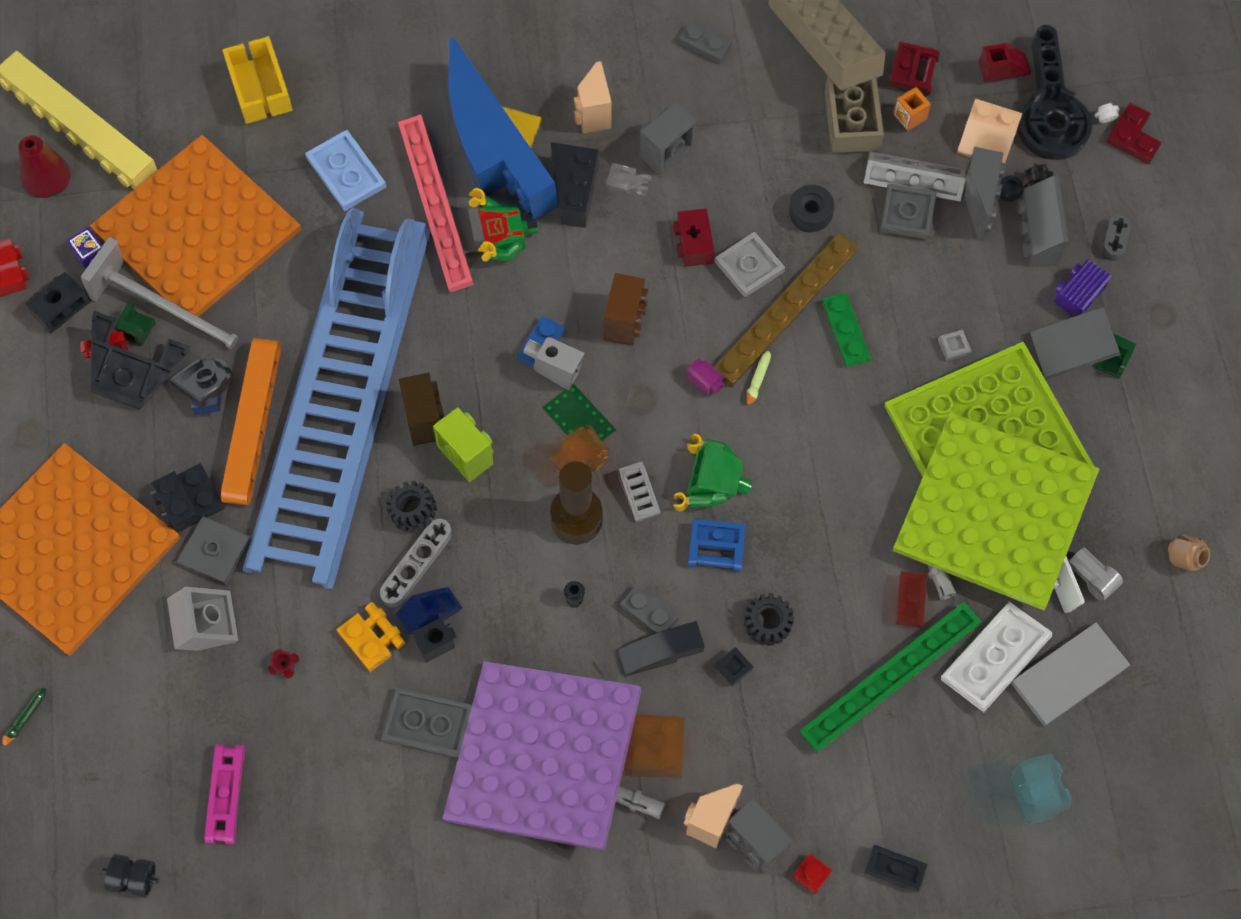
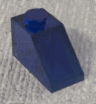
M445 587L412 595L396 613V616L408 634L413 635V631L440 617L445 621L459 612L462 606L450 588Z

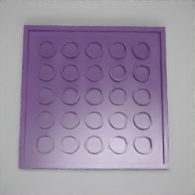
M484 661L442 819L445 822L605 851L641 695V687Z

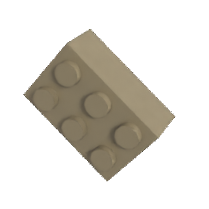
M827 75L824 93L832 153L880 151L884 132L877 79L874 78L840 90Z

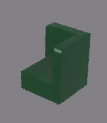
M128 302L114 327L117 332H123L127 341L143 346L156 322L154 318L137 312L134 304Z
M1114 334L1120 355L1098 362L1096 368L1119 379L1129 362L1136 343Z

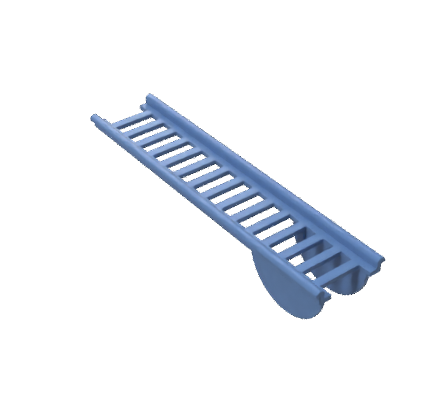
M351 208L347 212L337 237L331 269L243 566L244 572L252 574L253 571L261 572L265 558L316 567L312 582L322 584L323 588L333 589L431 232L429 228H426L425 223L407 218L403 221L399 231H392L361 225L364 217L363 211ZM364 236L395 242L392 253L356 247L357 237ZM353 258L389 264L388 275L351 269L349 265ZM345 279L386 286V289L382 292L383 298L342 290ZM339 301L385 309L386 316L384 321L338 313L336 310ZM332 324L381 332L378 344L329 335ZM326 346L373 354L375 356L372 366L325 358L323 357ZM320 368L368 377L365 389L316 379ZM313 391L362 400L359 412L312 404L310 400ZM306 414L355 423L353 435L304 427ZM299 438L349 447L346 459L296 450ZM293 461L342 470L339 483L289 473ZM290 485L336 494L333 507L283 498L285 487ZM283 509L329 518L326 532L275 522L278 511ZM275 533L322 543L320 554L316 556L270 547L271 535Z

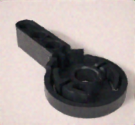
M1041 25L1036 30L1031 45L1037 92L1033 93L1023 106L1017 130L1022 143L1035 155L1050 160H1063L1075 156L1085 147L1091 135L1092 119L1084 104L1075 98L1076 93L1065 87L1057 30L1051 25ZM1057 120L1064 127L1060 129L1052 128L1047 121Z

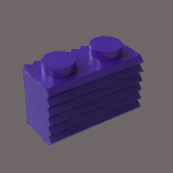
M1087 259L1082 266L1077 264L1069 274L1071 279L1068 282L1063 280L1055 290L1057 296L1054 303L1074 317L1084 314L1107 287L1112 276L1103 271L1102 268H1099L1098 265H1095L1094 262H1091L1090 259Z

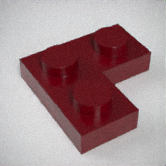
M1132 103L1128 104L1106 143L1148 165L1162 144L1161 141L1142 132L1151 113Z

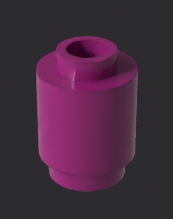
M696 359L686 371L689 380L707 396L712 393L716 395L725 384L723 382L724 376L706 360Z

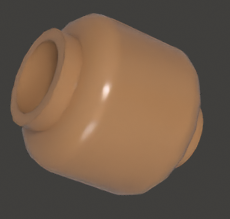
M1181 534L1177 536L1168 547L1171 563L1176 567L1191 572L1205 567L1210 559V550L1205 540L1191 535Z

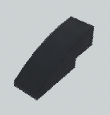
M693 621L646 637L619 649L618 653L625 676H630L676 663L680 658L704 652L705 645L698 623Z

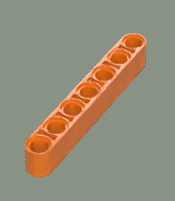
M253 338L222 484L221 501L223 503L248 506L251 503L281 353V343L278 340Z

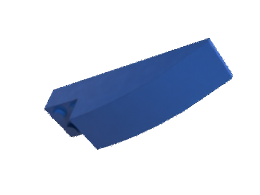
M454 37L449 39V94L459 140L471 176L477 188L481 189L485 196L506 185L512 196L516 194L520 200L518 204L523 213H529L532 219H537L559 206L555 182Z

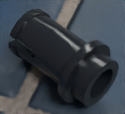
M571 581L564 588V596L570 607H579L578 603L580 605L583 603L585 588L580 582Z

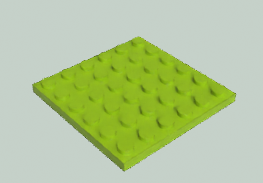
M1024 342L885 402L884 405L922 478L950 412L1094 466Z
M950 412L895 542L893 551L1045 611L1100 468Z

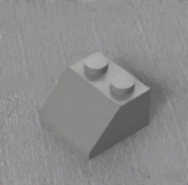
M184 587L167 598L175 649L198 651L238 641L229 590Z

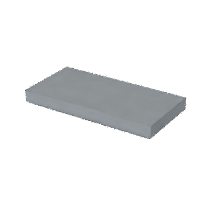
M1094 623L1015 678L1011 684L1045 727L1129 668L1130 664L1100 626Z

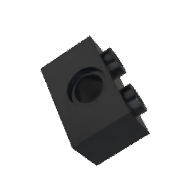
M64 272L60 276L53 278L49 285L40 292L33 294L25 304L32 316L52 334L89 304L90 300L85 291ZM60 299L59 302L53 303V301Z

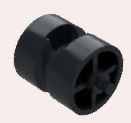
M114 854L109 861L108 867L102 869V874H106L105 890L121 893L128 889L132 896L147 898L153 883L158 884L159 878H155L156 863L151 860L140 859L133 863L129 856Z

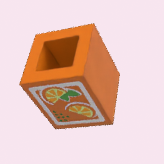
M915 87L897 98L893 115L909 131L927 120L931 103Z

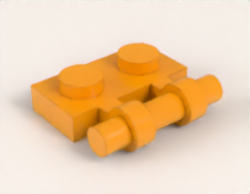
M373 602L365 607V610L370 615L368 619L364 621L357 613L336 629L369 672H372L391 657V653L386 648L388 645L393 643L397 649H400L406 644L405 640L400 636L401 631L396 626L393 627L386 619L387 614L382 608L378 609ZM377 625L385 633L380 639L371 630Z

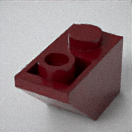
M1008 43L983 47L978 64L984 83L1031 75L1025 52Z

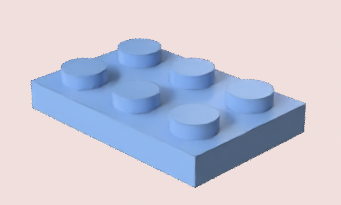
M348 130L305 153L307 160L344 212L387 188L386 182Z

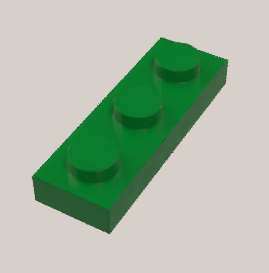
M847 292L823 298L822 305L845 368L870 362L871 356Z

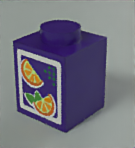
M88 227L66 240L73 254L85 270L102 248V245Z

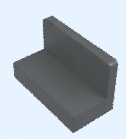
M473 197L466 198V209L452 211L465 255L481 253L482 251L479 252L478 249L485 242L478 206L471 207L469 205V201Z

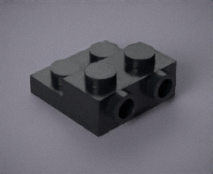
M201 463L179 474L173 471L151 482L154 490L150 491L154 502L156 505L162 503L165 511L161 515L167 527L173 525L177 533L200 522L202 516L208 518L225 509Z

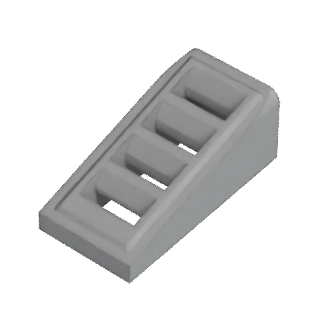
M643 462L620 468L618 470V478L635 521L639 522L661 514ZM643 483V487L634 490L630 489V487ZM647 493V497L634 500V497ZM648 503L652 506L640 511L637 509V507Z

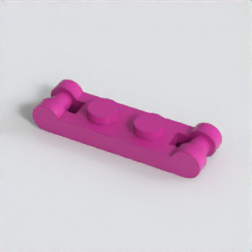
M216 744L205 843L215 844L216 841H225V844H235L245 745H235V748L226 747L225 744ZM225 758H232L233 764H224ZM217 822H226L225 830H217Z

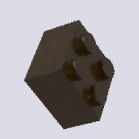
M429 372L399 378L413 446L436 441L433 425L444 418L437 381L431 382Z

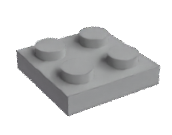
M753 232L715 257V263L744 298L785 272V266L756 232Z

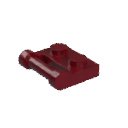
M899 41L888 86L905 90H912L917 87L925 97L930 96L932 92L931 81L935 64L939 61L940 52L936 49ZM920 58L926 60L922 81L915 80Z

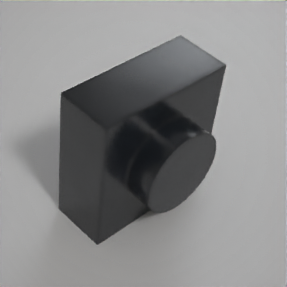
M736 647L715 663L716 669L732 687L754 668Z

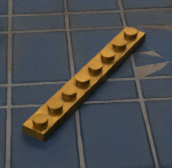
M839 232L714 367L724 376L723 381L733 387L858 252L859 246Z

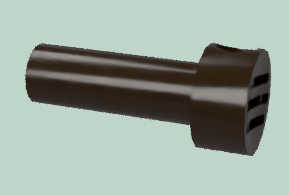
M573 461L565 464L560 470V492L551 503L550 521L552 530L559 539L569 544L579 545L588 543L597 536L602 526L603 509L600 499L592 492L591 470L586 464Z

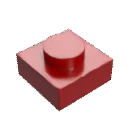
M810 853L792 877L815 895L832 873V870Z

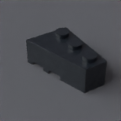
M550 142L561 224L586 228L599 166V149Z

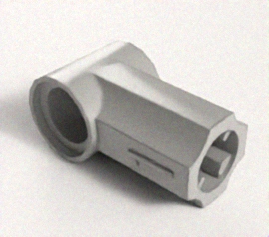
M1085 547L1080 549L1069 560L1070 567L1087 583L1089 592L1100 601H1105L1123 584L1122 577L1115 569L1110 566L1105 567Z

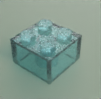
M1052 753L1022 760L1009 774L1027 827L1057 820L1070 808L1072 802L1068 788L1063 786L1061 780L1062 768L1059 761L1054 760Z

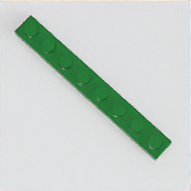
M965 602L961 603L802 728L799 734L812 750L818 754L976 629L982 621Z

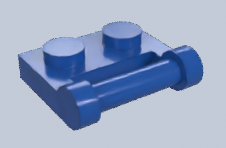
M693 519L688 567L704 565L733 568V571L741 572L745 524ZM698 548L733 551L735 555L734 558L698 554Z

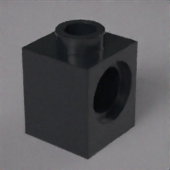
M441 617L412 632L426 663L455 648L453 639L457 636L451 624L445 625ZM439 634L443 636V639L439 643H431L429 641L430 637Z

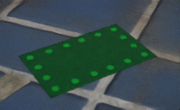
M574 383L569 390L565 389L542 407L584 454L588 453L616 431L614 426Z

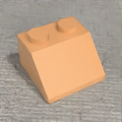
M601 61L596 62L578 86V97H574L576 125H581L583 134L611 129L612 102Z
M975 99L957 154L971 158L975 146L1003 152L1002 163H1005L1022 113Z
M735 784L701 796L697 805L691 803L684 825L688 826L686 835L717 848L739 800L743 786Z

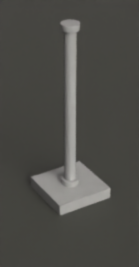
M110 237L81 275L87 297L97 302L109 283L113 281L222 341L229 349H232L238 341L237 335H230L118 273L124 261L118 241Z

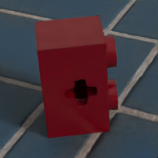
M707 208L678 211L677 221L673 222L674 236H679L680 241L676 245L678 258L683 259L684 267L713 264L715 250Z

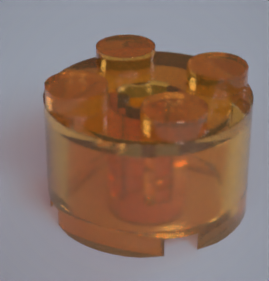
M588 424L586 430L582 426L565 437L559 443L562 447L558 452L553 449L549 454V458L559 470L569 462L578 461L586 464L590 470L594 468L596 471L607 463L606 457L609 455L610 449L591 425Z

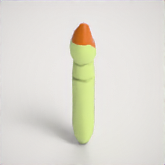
M765 351L762 354L750 388L747 390L746 403L748 405L752 404L758 397V390L770 363L771 353L769 351Z

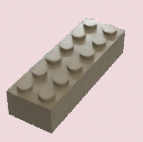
M769 0L768 6L840 90L883 75L886 53L839 0Z

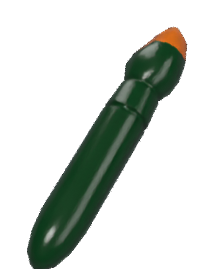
M45 688L36 691L17 716L12 726L5 731L2 738L3 745H8L17 738L19 731L25 726L45 698Z

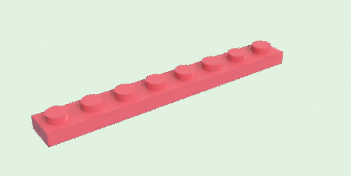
M418 115L400 121L398 124L448 289L452 293L474 285L423 117Z

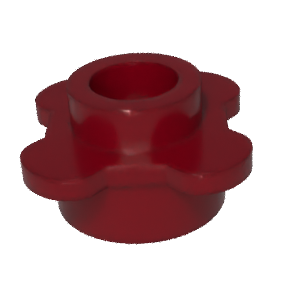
M278 649L273 653L268 671L271 675L280 674L286 679H290L294 676L293 670L295 664L299 662V657L296 653L290 654L287 651ZM286 662V665L281 666V663Z

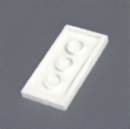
M1009 601L943 673L941 681L982 712H985L1052 637V632Z

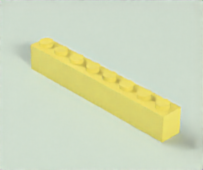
M17 50L0 64V85L6 91L12 90L22 104L26 105L28 103L32 106V110L38 117L48 119L49 124L57 132L63 131L73 145L79 144L85 154L91 159L96 158L99 160L100 165L108 173L114 172L118 180L125 187L131 186L135 189L158 171L154 160Z

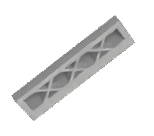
M870 151L864 183L887 187L888 184L936 191V197L961 201L966 180V169Z

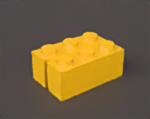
M269 36L248 42L253 58L248 61L244 44L222 49L246 124L266 119V114L269 113L273 117L293 111Z

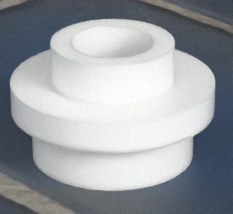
M1108 103L1098 108L1099 111L1095 113V117L1099 119L1100 123H1106L1119 117V107Z

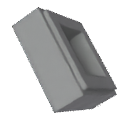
M963 329L939 336L938 342L947 362L971 355L972 350Z

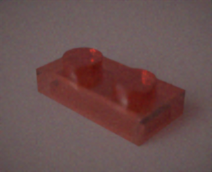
M900 572L895 625L923 627L927 574Z

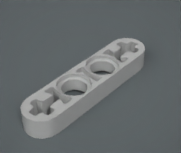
M435 519L426 527L382 585L380 596L382 602L387 607L395 608L405 601L450 541L452 531L450 524L446 520ZM443 527L445 535L439 534L436 537L435 544L437 546L435 547L431 542L435 537L434 529L440 530ZM421 547H428L431 549V555L425 559L419 558L416 555L417 550ZM404 568H413L416 571L415 576L412 579L402 578L401 572ZM397 579L401 584L397 589L398 597H391L389 600L387 591L393 592L398 585L395 581Z

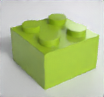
M457 407L433 425L437 447L470 483L494 464L492 455L494 452L491 447L493 442L485 431L480 432L475 427L476 423L468 412L463 413Z

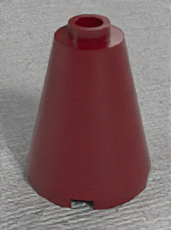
M31 135L23 138L18 145L20 179L25 190L38 198H50L49 195L63 192L71 178L67 162L38 136Z

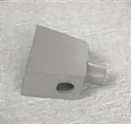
M550 337L546 338L543 345L530 339L523 351L524 354L535 359L533 369L567 390L571 388L579 374L585 354Z

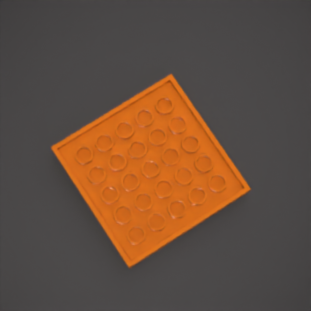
M203 135L198 137L89 226L91 231L104 243L109 237L118 241L123 261L159 296L197 317L202 315L302 230L301 225Z
M64 443L0 508V600L70 657L181 537L171 527H167L166 523Z

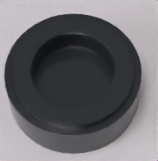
M1006 176L1001 179L1000 184H1002L999 197L1009 202L1017 200L1023 191L1022 182L1014 176Z

